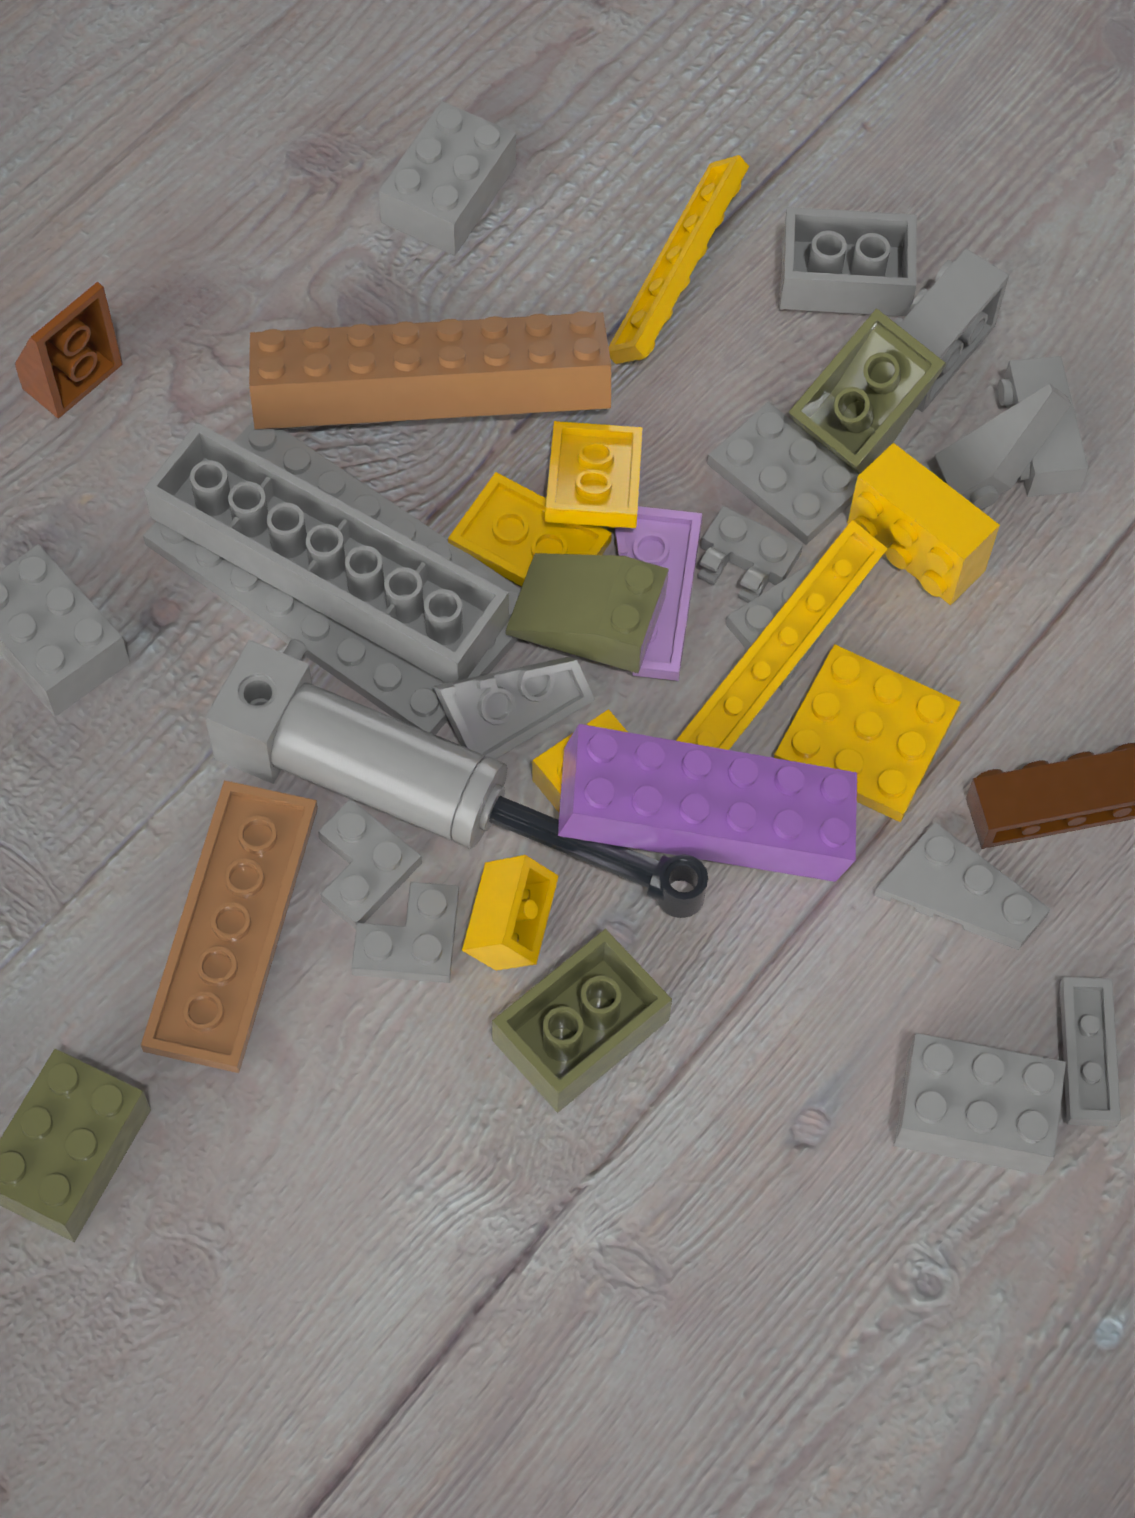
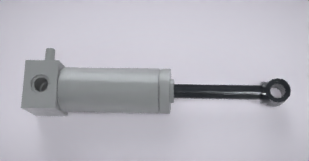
M248 640L205 717L214 759L274 784L280 771L283 770L446 839L453 840L470 849L475 847L485 831H488L492 824H495L647 887V896L658 900L662 910L672 917H691L703 906L708 873L703 863L694 856L683 854L670 858L663 855L660 861L626 847L558 836V819L504 797V784L508 769L505 763L313 685L310 666L308 663L301 661L307 648L300 640H290L284 653ZM675 881H686L694 889L689 892H679L671 884Z

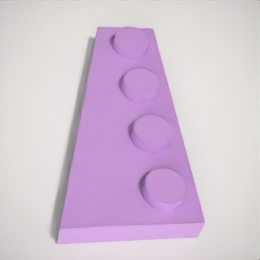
M638 506L636 528H615L618 556H627L669 569L666 597L639 674L632 672L633 676L679 681L702 526V513Z

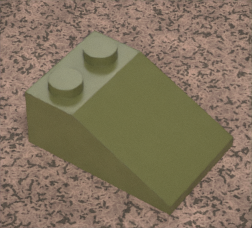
M876 308L788 413L798 426L860 474L895 441L946 366V362Z
M535 553L507 625L506 635L639 674L666 597L669 569L627 556Z

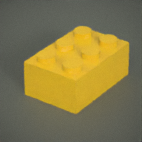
M894 442L857 476L847 522L848 524L851 520L855 521L888 548L885 555L891 564L899 569H905L920 581L922 587L929 594L942 598L950 606L985 572L1000 524Z

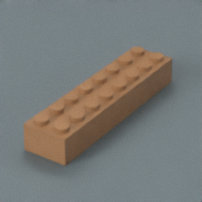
M579 311L574 314L561 315L533 314L526 317L509 318L491 316L485 319L474 320L445 319L440 322L422 323L404 321L387 325L369 326L366 324H356L351 327L323 328L317 326L300 330L280 331L268 329L262 332H250L249 388L254 429L611 408V360L603 312L590 313Z

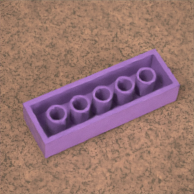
M579 724L564 747L558 836L670 855L685 854L701 860L836 882L856 861L857 772Z

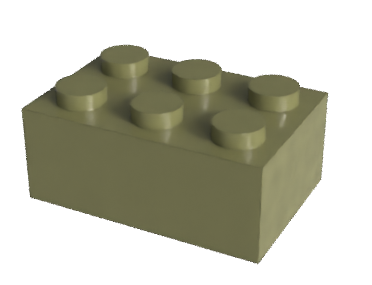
M605 928L492 1020V1041L558 1113L669 1021L672 998Z
M54 1049L0 1138V1206L75 1243L151 1111L144 1092L64 1052Z

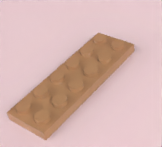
M224 780L141 1042L143 1052L235 1073L240 1072L317 813V800Z

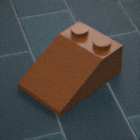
M96 282L33 334L15 362L22 389L58 419L123 365L104 286Z

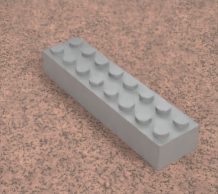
M198 422L143 488L152 519L445 683L467 679L509 621V592Z

